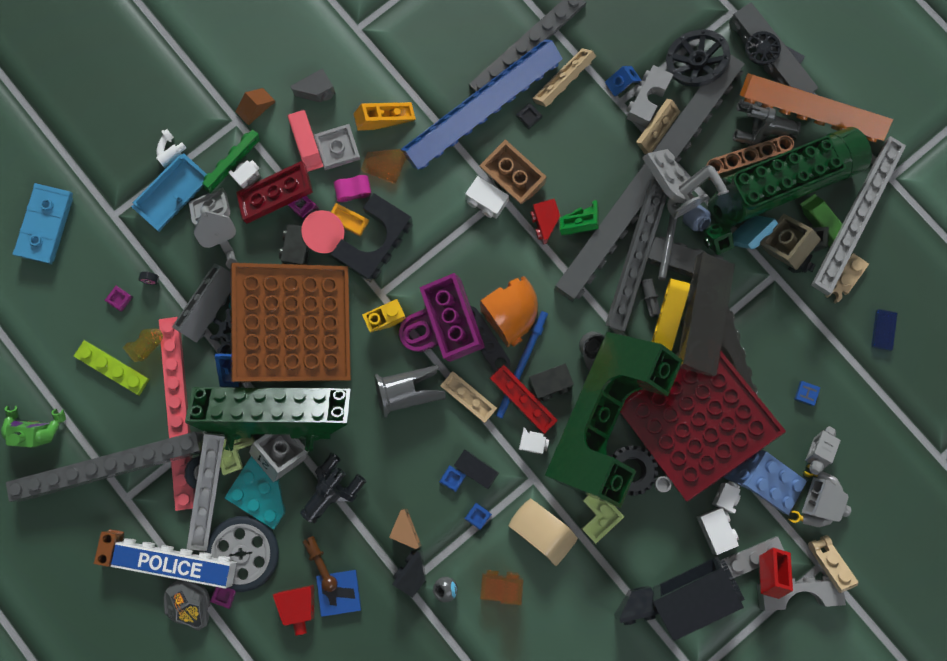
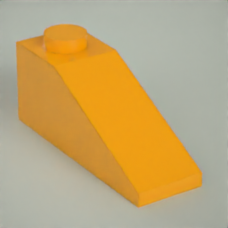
M412 102L361 103L353 113L358 131L376 130L416 120Z

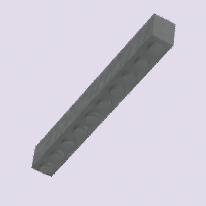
M191 432L6 482L9 502L25 501L201 454L204 434L201 432Z

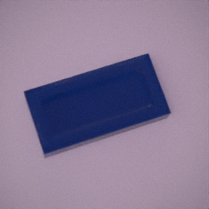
M880 309L876 310L872 348L893 350L898 313Z

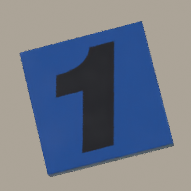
M357 570L331 573L330 576L335 577L338 582L337 588L332 592H326L321 585L322 576H316L321 617L362 610Z

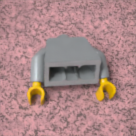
M806 471L803 472L806 477L816 476L817 478L813 477L801 512L805 515H800L799 512L792 510V513L797 514V519H788L793 523L802 521L806 525L823 527L830 525L833 521H841L842 516L848 517L850 515L851 507L846 505L849 498L848 494L843 491L836 477L823 471L818 475L810 474Z

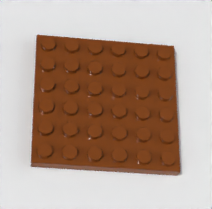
M231 263V382L351 380L348 266Z

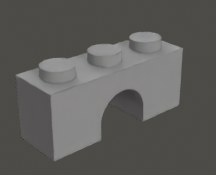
M655 65L652 66L650 71L647 70L642 79L645 81L643 86H638L634 94L637 97L635 102L631 101L626 110L629 112L627 119L646 128L657 108V105L651 103L647 96L656 94L663 97L673 74Z

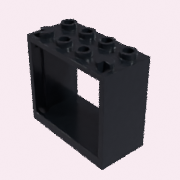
M718 556L653 587V603L673 641L744 608L741 601L745 599L725 560H720Z

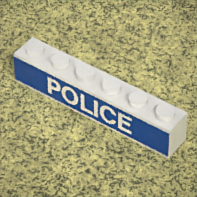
M128 538L115 543L111 567L220 588H228L233 584L237 562L230 561V557L219 556L218 558H212L210 553L200 552L199 555L192 554V550L180 549V551L173 550L174 547L162 545L159 548L155 547V543L151 542L137 544L135 539Z

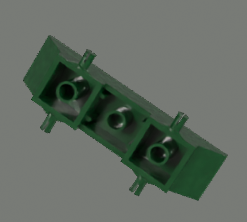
M192 387L185 422L207 433L225 434V450L228 451L229 448L230 451L233 450L235 440L252 438V434L290 435L291 439L306 440L305 451H313L314 441L330 439L332 433L347 425L351 389Z

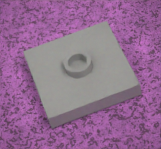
M350 124L314 134L325 170L360 160Z

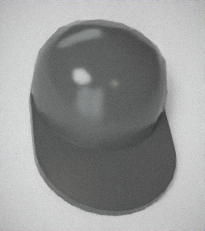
M594 331L583 335L579 342V350L589 371L605 338L601 333Z

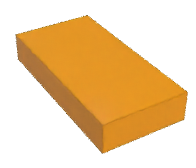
M335 203L331 210V213L341 220L344 229L361 237L369 223V219L338 203Z

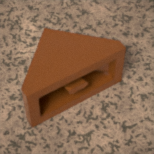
M264 88L244 93L235 112L247 125H250L276 101Z

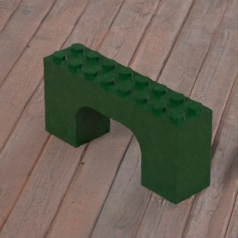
M607 332L545 476L570 489L621 509L636 470L607 455L606 446L625 400L632 393L639 390L668 396L683 360L662 344Z

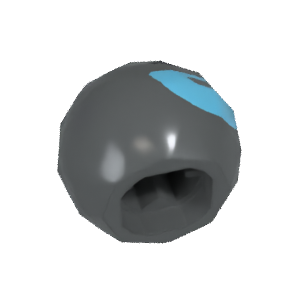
M448 576L440 577L434 583L433 593L439 601L443 603L451 602L458 593V586L452 578Z

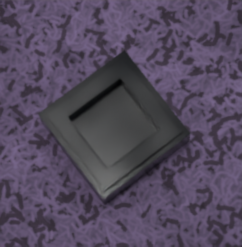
M531 103L516 114V117L528 130L542 119V115Z

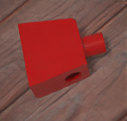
M314 585L273 594L283 626L293 624L295 636L307 633L305 621L314 618Z

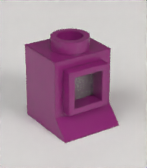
M307 196L288 204L290 209L303 221L312 210L319 211L317 205Z

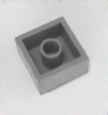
M265 434L253 442L249 451L250 455L273 482L302 463L309 452L305 451V446L299 439H291L290 435Z

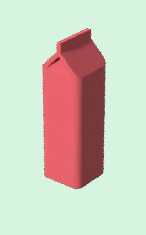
M305 110L287 115L301 160L305 163L307 172L324 167Z

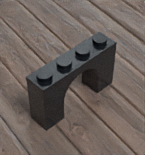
M375 193L372 194L363 209L365 214L386 228L387 237L384 244L375 251L364 252L341 239L331 253L333 259L344 266H348L350 270L370 283L373 279L376 280L379 277L381 267L390 261L392 251L401 245V238L405 233L408 234L413 226L411 216Z

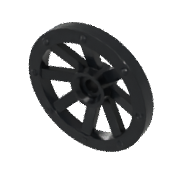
M699 29L687 32L677 38L667 52L666 64L668 72L672 73V78L682 85L692 87L707 85L722 76L728 68L731 58L729 44L722 35L712 30ZM699 39L698 50L694 51L688 42ZM709 39L715 43L705 52V41ZM683 46L690 56L686 57L676 53ZM720 47L722 48V56L710 58ZM674 61L688 65L675 69ZM720 63L715 70L711 69L708 66L711 64ZM693 70L691 77L682 75L685 72ZM701 71L707 73L705 76L698 77Z

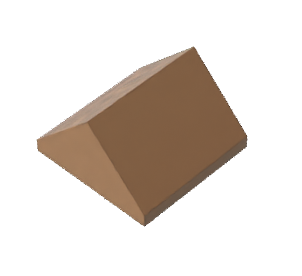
M403 509L398 515L389 538L417 549L422 545L408 509Z

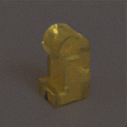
M158 328L144 329L140 332L139 338L135 342L126 343L123 349L134 362L143 361L161 343L163 334Z

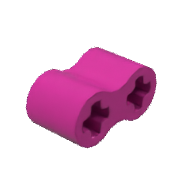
M367 175L339 179L333 183L338 202L367 198L372 195Z

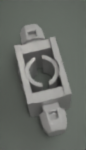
M827 427L814 437L805 461L810 463L809 469L814 475H818L825 467L833 463L841 440L835 437L836 430L832 427Z

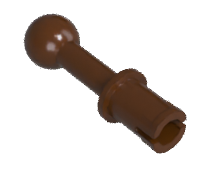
M315 537L307 538L308 541L304 540L302 542L310 556L309 561L314 560L322 576V588L326 592H332L337 588V579L330 576L321 558L324 552L320 551Z

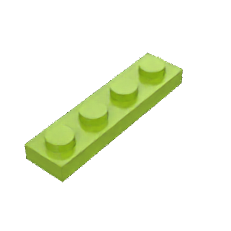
M85 340L74 354L75 358L139 396L150 380Z

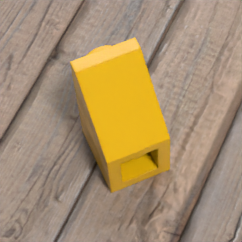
M398 299L362 314L370 333L390 328L406 319Z

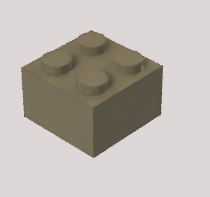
M783 213L777 221L778 224L773 229V232L765 236L760 245L769 255L797 270L821 239L812 228Z

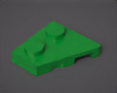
M597 200L592 201V206L584 210L580 207L574 210V212L560 217L561 235L599 229V205Z

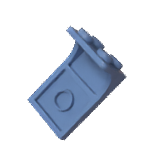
M764 450L759 451L724 476L726 480L752 491L786 515L790 514L807 482Z

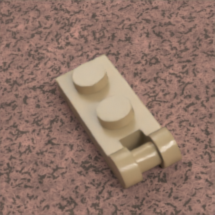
M828 535L821 537L818 541L813 540L808 543L809 549L839 593L858 585V580L837 552ZM824 547L827 552L823 553L821 548Z

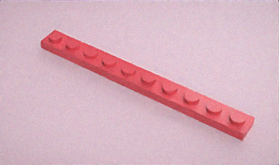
M178 317L159 319L169 438L190 433V425L185 422L188 402L182 337L180 332L172 328ZM192 456L171 461L175 511L193 509L195 489L187 484L184 477L186 465L193 458Z

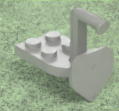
M668 149L647 153L642 157L662 190L669 197L667 208L673 219H677L696 208L709 197L707 194L698 197L692 195V192L709 178L715 185L718 196L729 193L719 174L711 165L703 167L687 180L683 169L678 166L674 160V155ZM676 203H683L678 209L675 206Z
M222 187L211 194L208 193L190 201L189 208L191 220L195 226L194 235L199 244L206 248L220 244L227 258L226 266L231 269V263H237L234 250L228 240L235 236L236 228L229 217L230 207L228 198Z

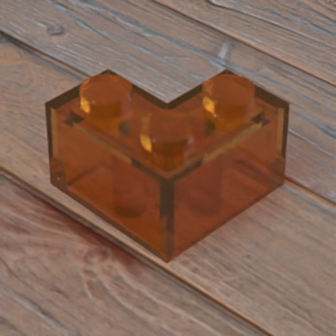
M487 570V573H482L480 599L521 605L523 578L519 577V573L507 572L506 575H498L499 571Z

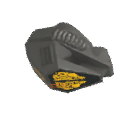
M176 580L170 584L164 594L165 615L175 623L186 624L198 631L208 625L209 614L207 610L210 607V596L206 587L199 583Z

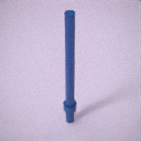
M541 311L536 324L532 326L531 336L514 372V376L518 380L521 378L538 337L541 336L544 330L543 325L548 316V313ZM505 395L495 415L503 419L510 400Z

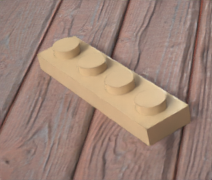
M582 48L532 98L534 102L544 107L550 105L566 89L569 83L576 79L579 73L591 64V61L596 57L594 52Z

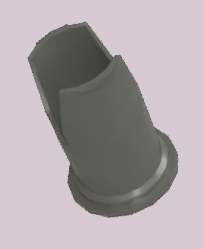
M435 364L431 367L383 378L378 374H374L377 396L383 417L386 418L391 411L437 400H445V391L421 390L415 392L414 384L437 374V370H439L438 365Z

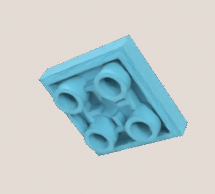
M755 216L746 220L733 233L734 246L755 249L760 245V241L765 236L773 232L778 222L775 218Z

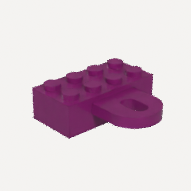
M453 273L419 287L426 309L411 314L403 320L399 329V337L406 348L415 352H423L439 345L443 359L449 362L485 348L463 283L458 275ZM421 326L426 327V333L423 336L413 340L409 338V333L412 330Z

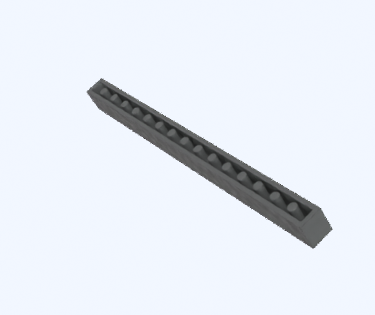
M731 55L729 66L723 75L717 80L699 88L653 152L668 149L674 155V160L678 164L682 158L679 156L681 152H687L692 145V142H690L692 137L697 138L702 131L700 126L703 122L707 124L713 116L711 113L713 108L716 110L723 102L721 97L724 94H729L733 88L732 82L734 80L738 81L744 73L741 69L745 63ZM646 163L599 225V229H596L556 284L554 290L571 302L576 298L579 300L585 292L583 288L586 283L589 285L596 277L594 272L597 268L601 270L607 262L605 259L607 254H613L618 247L615 243L619 238L621 240L624 239L628 233L626 228L629 224L634 225L639 218L637 213L642 209L650 180H656Z

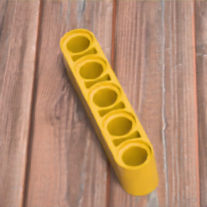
M671 278L667 285L652 342L662 344L670 351H672L690 288V283Z

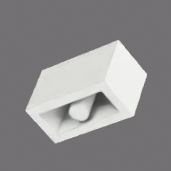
M477 176L465 193V200H467V204L471 207H478L483 210L482 213L487 217L497 219L508 203L509 195Z
M716 508L697 516L712 554L718 555L739 546L737 542L739 537L736 531L731 529L729 524L731 519L726 510Z

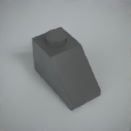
M323 68L290 86L295 97L316 102L327 101L336 94Z

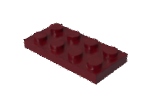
M300 161L237 191L242 220L248 224L313 193L305 163Z

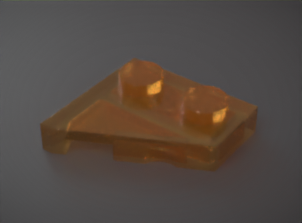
M401 149L368 152L361 170L396 183L406 156Z

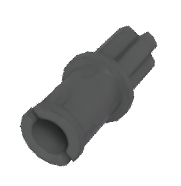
M653 279L643 280L641 285L650 317H658L660 307L657 298L659 296L655 292Z

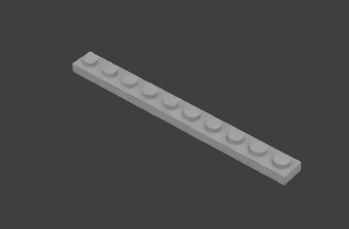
M891 136L886 139L811 284V286L827 296L833 292L906 145Z

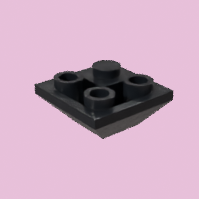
M420 549L417 552L413 550L405 560L408 563L405 568L400 567L392 577L395 580L392 585L412 598L426 581L423 551Z
M644 586L628 590L614 614L615 619L620 623H624V625L634 624L636 619L644 618V621L655 619L659 612L653 603L652 588Z

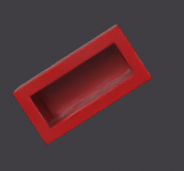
M773 547L759 556L761 594L780 599L793 591L791 553Z

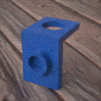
M622 66L605 83L612 94L618 96L631 83H640L642 80L632 66Z

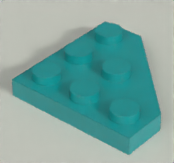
M251 456L226 494L225 499L272 529L277 527L286 512L282 501L279 479L273 482Z

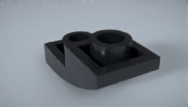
M465 449L454 464L456 468L487 489L490 488L499 474L498 471L486 462L481 461Z

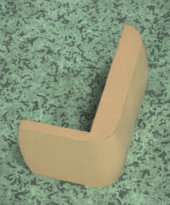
M531 498L517 510L508 525L509 528L545 555L555 566L562 561L578 539L567 525Z

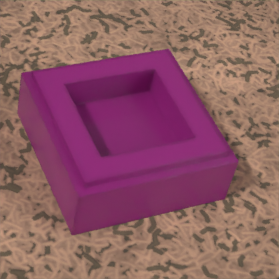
M116 285L104 301L122 312L133 296Z
M216 587L210 602L229 609L236 592L230 588Z

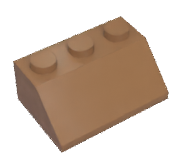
M506 139L479 165L483 171L520 204L532 198L546 183L547 176Z

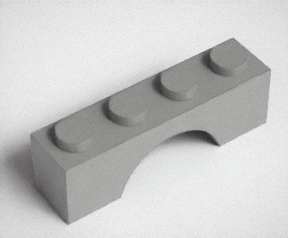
M822 576L823 580H815V577H803V581L795 582V578H792L793 591L780 599L761 594L760 584H757L759 609L764 611L785 610L789 599L794 594L803 591L812 594L818 604L825 607L846 605L844 592L839 593L828 576Z

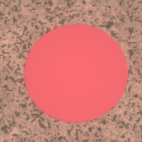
M319 210L312 212L305 218L302 224L303 240L315 252H333L340 240L344 239V227L341 220L329 211Z

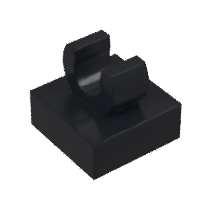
M809 254L797 270L790 266L788 270L793 273H806L807 270L813 272L816 266L810 262L813 255Z

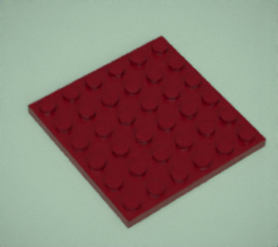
M711 338L682 358L683 362L668 396L639 390L632 393L625 400L620 411L621 415L650 454L653 455L656 462L686 502L696 497L786 433V430Z

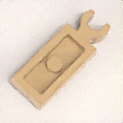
M854 253L851 254L832 292L836 295L835 304L842 299V293L847 295L869 265Z

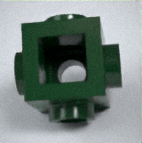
M722 223L714 224L704 230V244L716 255L735 248L730 228H726Z

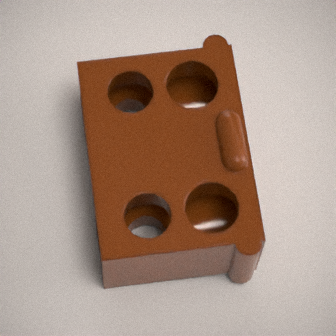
M109 529V531L101 532L94 564L111 566L115 543L123 541V531Z

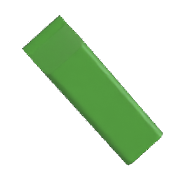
M814 194L802 202L800 206L814 228L829 227L828 246L831 248L842 223L826 202Z

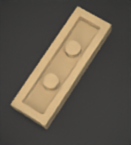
M666 99L636 143L644 154L653 152L679 115L680 110L673 100Z
M453 371L440 385L483 423H486L497 410V407Z

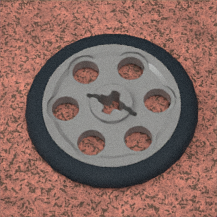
M237 516L225 520L212 531L205 553L212 554V558L226 556L231 558L230 561L237 562L233 584L228 588L235 590V592H247L262 586L271 577L277 566L279 548L273 531L266 524L250 516ZM238 528H242L245 531V536L241 540L235 537V531ZM256 536H260L263 539V544L259 548L253 545V539ZM222 540H226L229 543V548L225 552L219 549V543ZM240 548H242V551L244 552H253L252 554H246L245 556H243V560L240 556H231V554H236L237 552H240ZM257 556L264 558L265 563L261 568L256 567L254 564ZM241 568H245L248 571V577L245 580L238 577V571Z

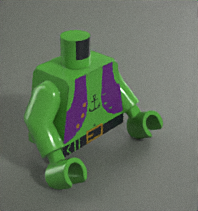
M6 406V418L1 428V435L6 440L7 446L36 447L52 442L60 426L59 423L66 420L64 410L58 413V410L54 409L51 412L53 421L40 422L14 420L18 418L17 406L11 411L9 406Z

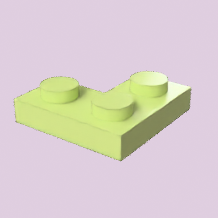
M253 434L252 438L235 440L232 451H230V448L229 451L225 450L226 439H224L220 464L223 475L243 469L238 450L251 446L255 442Z
M587 496L582 500L596 515L582 530L596 544L624 516L615 506L593 497Z

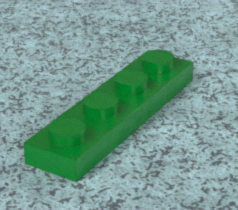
M252 129L249 133H245L241 138V142L230 149L228 156L217 163L216 169L204 177L202 184L207 192L211 194L228 176V172L232 171L260 141L259 134Z

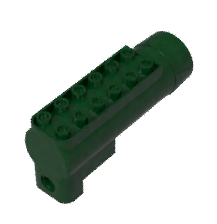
M847 127L722 178L729 193L718 196L717 191L709 199L708 208L717 224L722 223L726 228L730 229L737 227L745 220L866 170L872 160L869 141L859 129Z

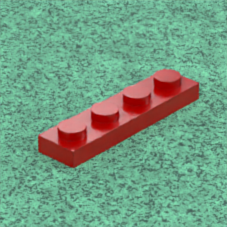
M502 365L489 378L542 434H545L558 421L505 365Z

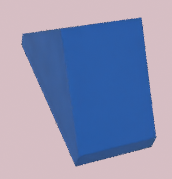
M215 354L220 387H239L240 382H231V354Z

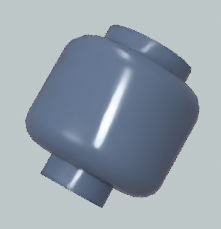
M699 205L685 213L682 221L693 231H703L711 223V214L706 208Z

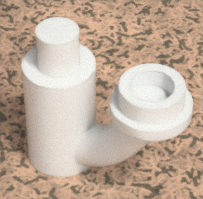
M168 129L161 131L163 135L156 150V158L164 168L171 164L179 155H182L181 152L186 149V146L181 142L179 145L175 146L174 144L164 151L167 141L172 142L174 138Z

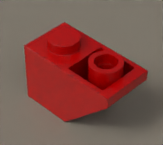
M555 198L533 204L532 211L530 212L532 222H536L538 229H535L537 238L542 240L543 245L547 244L560 219Z

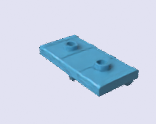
M183 153L132 202L133 205L131 207L160 232L203 187L202 182L207 174Z
M34 183L12 255L47 264L54 262L73 201L72 192Z

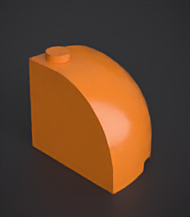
M525 276L521 277V281L519 278L510 281L507 288L503 289L500 287L480 300V312L507 347L518 345L522 341L521 337L531 329L537 317V295Z

